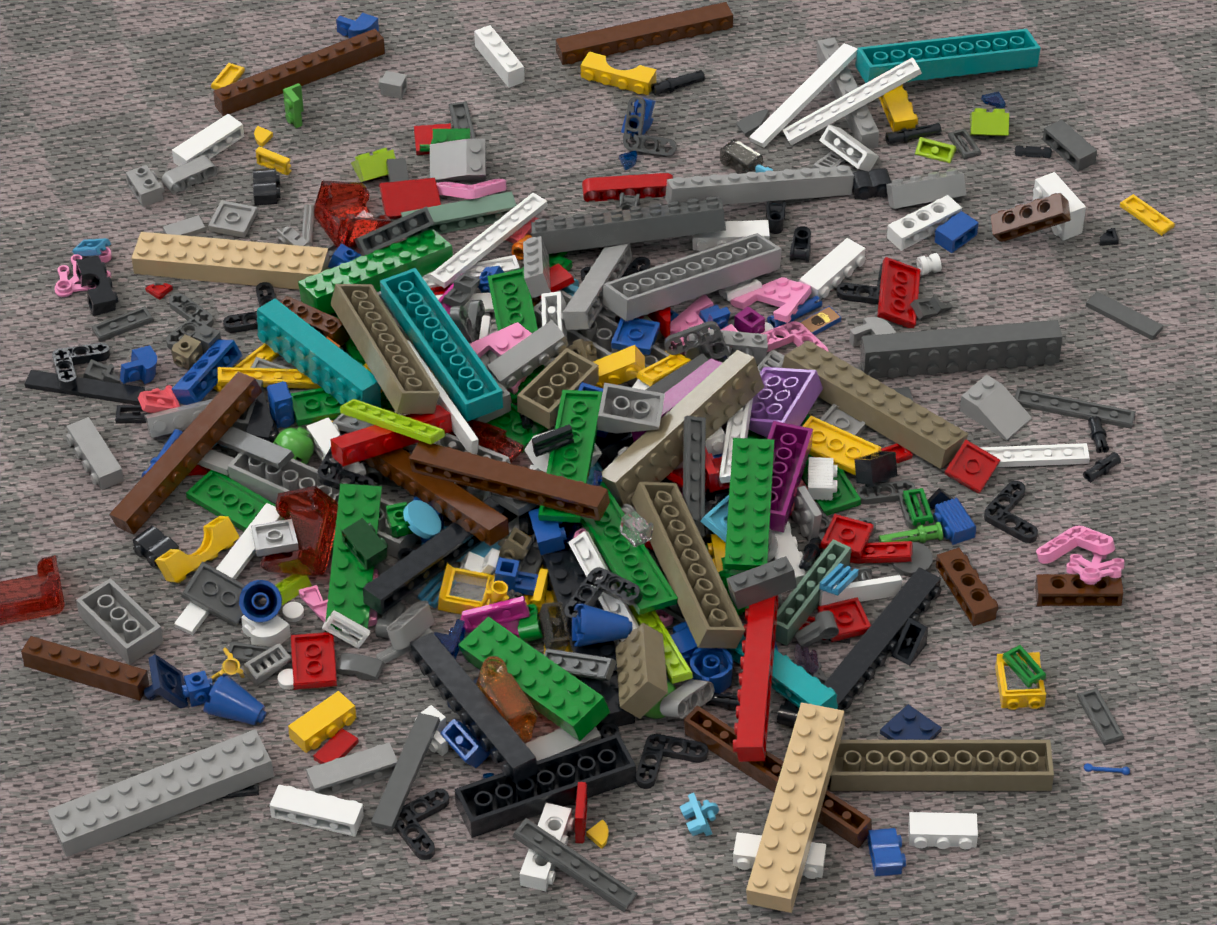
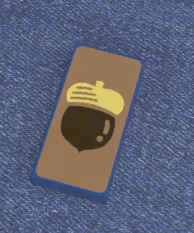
M828 306L800 321V323L815 336L841 322V316Z

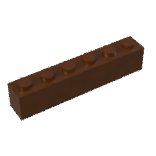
M30 636L21 651L25 667L140 701L144 695V689L149 687L148 674L145 669Z

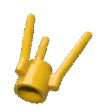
M503 581L493 582L491 589L486 591L485 597L478 607L485 606L489 598L496 603L508 600L507 584Z
M223 648L227 659L222 663V670L210 677L212 681L223 674L231 676L237 673L241 678H244L245 675L243 670L240 669L239 661L233 658V654L227 648Z

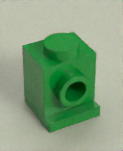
M406 502L386 506L387 521L392 538L413 534L409 528L408 520L406 522L404 520L403 511L407 506Z

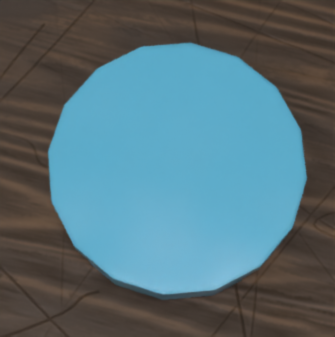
M413 500L405 507L403 511L405 522L408 520L410 530L417 536L429 539L440 532L441 520L430 505L420 500Z

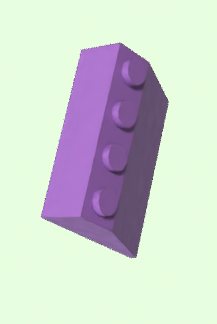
M764 367L760 372L764 388L753 397L749 430L768 438L773 421L800 426L823 387L816 370Z

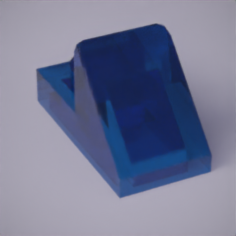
M459 619L456 620L455 626L450 628L449 635L438 632L434 633L455 660L460 650L458 644L463 641L466 634L465 621Z

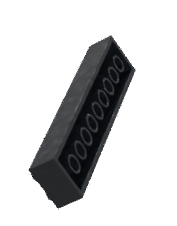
M572 549L544 554L543 568L548 569V587L554 600L569 652L612 658L616 661L614 641L580 647L574 646L577 641H572V622L567 618L564 611L570 599L585 580L586 575ZM592 591L585 592L582 598H589L592 595ZM597 599L592 607L604 610L599 599ZM617 663L610 681L576 676L577 679L602 695L610 710V713L596 726L598 731L603 725L609 723L615 724L618 727L635 723V716L620 708Z

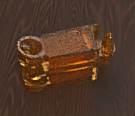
M496 656L486 658L481 666L476 685L524 743L530 742L533 728L538 718L534 707L512 674L507 672L505 662Z

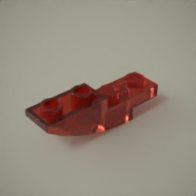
M470 420L467 422L479 439V446L508 456L511 463L523 451V444L506 437L505 430L480 421ZM452 430V432H449V433H448V434H451V435H453V436H456L455 433L453 432V430Z

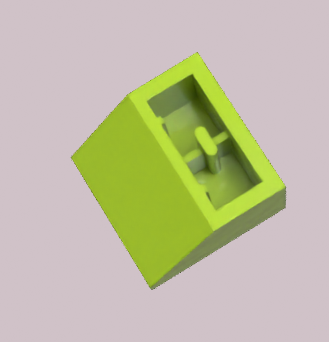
M975 108L974 112L970 113V135H1009V113H1005V109H994L993 112H986L987 109Z
M386 147L372 152L373 155L371 156L369 153L356 156L355 161L351 162V165L359 180L364 182L388 175L386 161L387 159H396L394 150L388 151Z

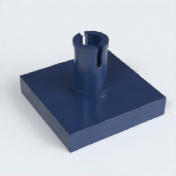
M156 654L149 657L152 685L144 689L145 696L153 700L160 695L178 708L188 706L187 698H184L181 687L185 685L183 672Z

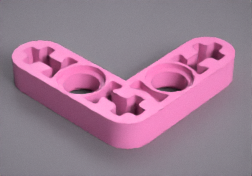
M492 179L474 185L453 182L436 183L439 195L464 199H476L506 190L505 179Z
M789 322L760 333L767 335V352L792 342L798 347L804 343L803 341L808 340L828 351V348L800 322ZM776 335L783 336L784 338H778Z
M1074 526L1039 547L1036 552L1039 562L1047 564L1055 561L1077 546L1100 555H1106L1115 550V545L1111 536L1084 526Z

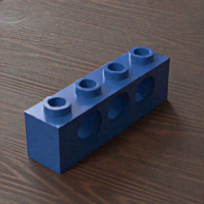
M216 340L177 382L172 391L180 404L189 405L200 402L218 383V367H232L243 356L234 340Z

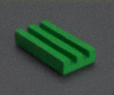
M924 489L903 491V498L912 525L917 526L919 522L921 525H924L926 521L929 524L933 523L934 518ZM916 494H919L926 516H923ZM909 495H911V497H912V500H913L914 506H915V508H916L918 517H916V514H915V511H914V508H913V505H912V502H911V499H910V496H909Z
M1021 645L1003 654L1002 659L1028 688L1033 683H1039L1040 679H1046V673ZM1017 652L1025 660V662L1019 658V656L1016 654ZM1028 665L1032 668V670H1033L1037 675H1034V674L1032 673V671L1028 668Z

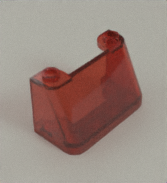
M324 180L321 182L314 205V216L337 248L341 243L347 247L355 246L356 242L354 239L391 223L387 215H380L379 218H375L366 207L370 195L363 183Z
M317 486L278 493L276 511L284 520L292 519L299 550L262 556L260 567L273 573L308 576L324 574L335 536L338 503Z
M56 555L42 558L38 562L37 575L0 581V625L54 615L64 609L65 602Z

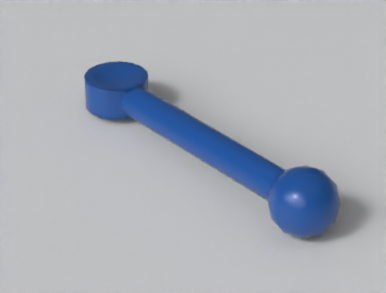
M1089 763L1084 765L1086 772H1117L1123 775L1130 773V768L1095 767Z

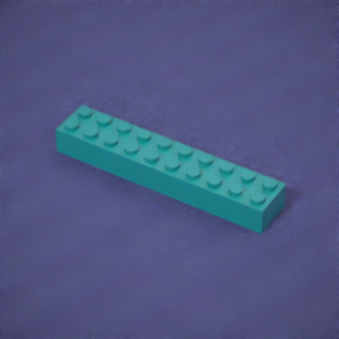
M1028 29L858 47L855 67L865 83L913 57L922 74L907 81L911 82L1038 67L1041 48Z
M414 268L380 280L381 298L465 420L468 422L504 408L502 389L418 270Z

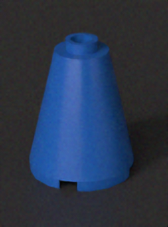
M255 580L248 583L242 589L239 597V606L242 613L254 622H267L273 619L280 611L282 605L279 589L273 583L266 580ZM262 598H266L267 600L265 606H262L260 604V600Z
M576 604L574 611H578L577 617H572V641H577L574 646L580 647L626 639L628 634L632 632V622L626 616L585 604Z
M223 674V677L220 676L209 693V696H211L210 703L205 702L203 709L206 714L254 726L257 723L261 724L267 714L262 703L226 674Z

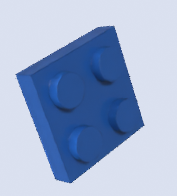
M621 318L612 339L611 348L623 350L636 345L642 354L650 355L660 329V322L638 318L625 321Z

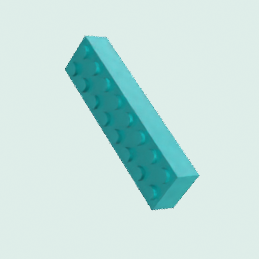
M273 299L257 309V335L262 343L267 344L275 353H278L288 363L295 366L299 372L309 377L313 383L318 384L326 393L331 394L340 404L356 399L381 408V387L368 369L277 299Z

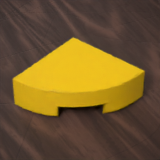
M257 126L254 131L257 144L263 147L273 137V132Z
M603 819L586 832V836L601 849L607 844L609 836L608 826Z

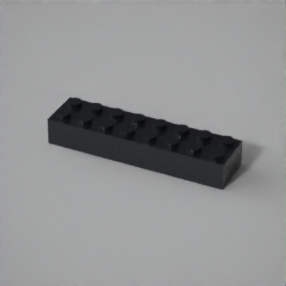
M618 733L538 760V773L516 784L510 777L500 773L456 788L455 803L471 838L523 821L525 818L529 819L542 814L546 803L562 807L575 803L578 782H586L587 798L636 782V765Z

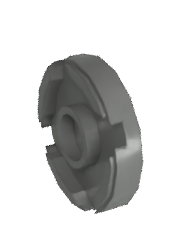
M912 542V562H891L893 568L899 574L910 575L909 577H911L919 567L928 572L931 569L933 555L929 548L918 542Z

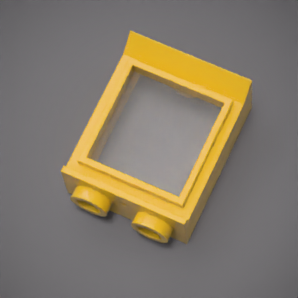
M447 563L439 593L438 610L462 614V611L477 608L485 597L486 591L491 589L495 573L491 575L454 568ZM489 598L485 605L494 604L495 602Z
M1040 652L1028 653L1041 668ZM1016 653L1019 656V658L1025 662V660L1018 653ZM997 654L995 670L1001 708L1016 710L1023 707L1031 709L1045 707L1046 693L1044 681L1040 679L1039 683H1033L1028 688L1002 659L1003 654ZM1028 665V668L1032 671V673H1033L1034 675H1037V674L1032 670V668Z

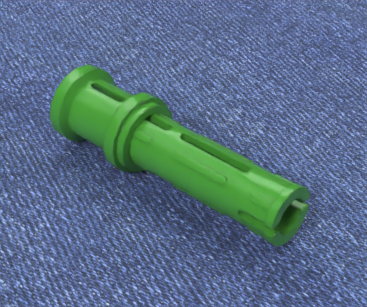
M936 522L935 525L924 527L919 525L913 530L879 535L878 538L879 542L919 541L923 544L928 540H943V532L940 522ZM908 536V538L892 540L893 538Z

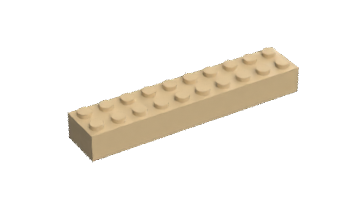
M149 232L140 233L131 258L134 274L257 286L262 282H268L276 288L298 290V281L329 269L328 265L330 262L328 248Z
M801 702L747 885V904L792 913L844 730V710Z

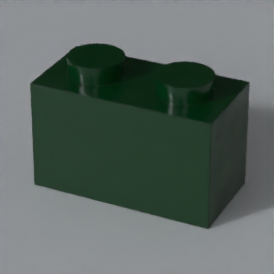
M363 518L342 530V542L366 570L387 558V542L384 538H379L371 523L367 524Z

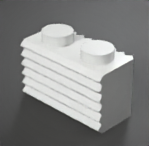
M809 457L808 491L813 500L825 499L831 501L833 493H837V480H833V477H837V465H833L834 458Z

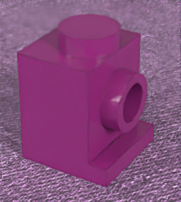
M747 306L734 316V327L737 331L760 334L765 331V317Z

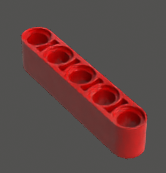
M669 173L587 178L582 182L583 198L586 202L595 200V202L608 201L607 199L620 200L621 193L633 196L640 194V199L645 197L666 196L667 179H673V176Z

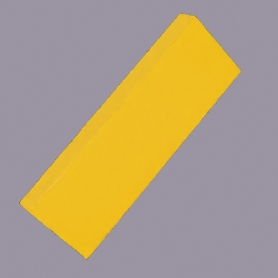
M1134 194L1120 202L1121 208L1161 236L1175 227L1174 222Z
M681 354L670 355L639 371L637 379L652 386L690 362V360Z

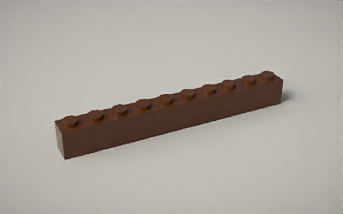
M727 2L558 38L556 39V53L562 65L574 64L575 62L583 61L588 52L609 56L683 38L710 34L715 31L733 28V13Z
M372 29L214 90L215 107L224 117L227 114L283 94V89L299 83L303 86L385 54L384 38L376 29Z
M237 372L109 514L118 528L134 535L262 393L254 377Z
M419 441L409 457L412 472L598 521L601 520L610 503L608 489L601 486H594L582 481L567 479L563 476L548 474L544 471L517 466L505 461L494 460L486 456L483 457L434 443L428 444Z
M396 449L363 460L371 468L376 469L383 476L388 477L398 486L403 487L410 494L415 495L436 509L437 512L442 513L452 522L457 523L465 531L470 532L489 546L509 535L507 517L454 482L412 472L409 461L411 454L404 449Z
M697 705L683 720L685 734L695 741L706 744L710 751L775 793L784 762L767 750L765 761L739 762L737 753L733 752V740L737 739L734 729ZM826 790L818 822L859 848L867 839L868 830H872L871 818Z

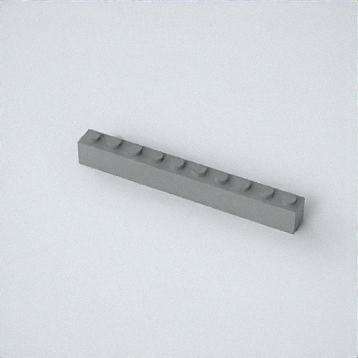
M839 165L837 167L822 166L812 169L768 170L744 174L730 173L729 175L713 174L703 177H675L674 179H667L665 199L667 203L671 201L683 203L689 199L706 200L709 196H717V198H721L722 205L852 195L854 175L849 166Z

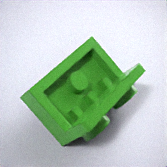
M298 83L283 89L285 117L289 124L292 123L295 128L302 126L301 112L304 111L302 88Z

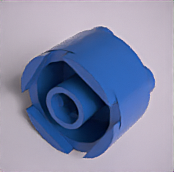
M725 648L696 649L690 660L692 679L712 682L714 693L724 692L732 684L733 658Z

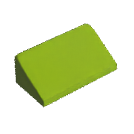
M920 137L915 155L951 163L957 149L954 145Z
M295 572L275 586L281 593L282 605L298 596L300 589L311 587L312 585L307 575Z

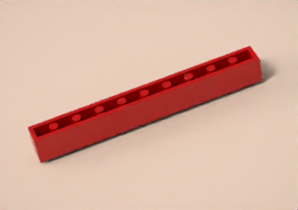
M779 595L745 608L747 624H744V637H746V640H742V651L745 654L741 656V669H743V673H739V684L742 687L738 689L737 693L738 702H740V706H736V718L739 720L734 725L737 739L733 740V752L737 753L739 762L765 761Z

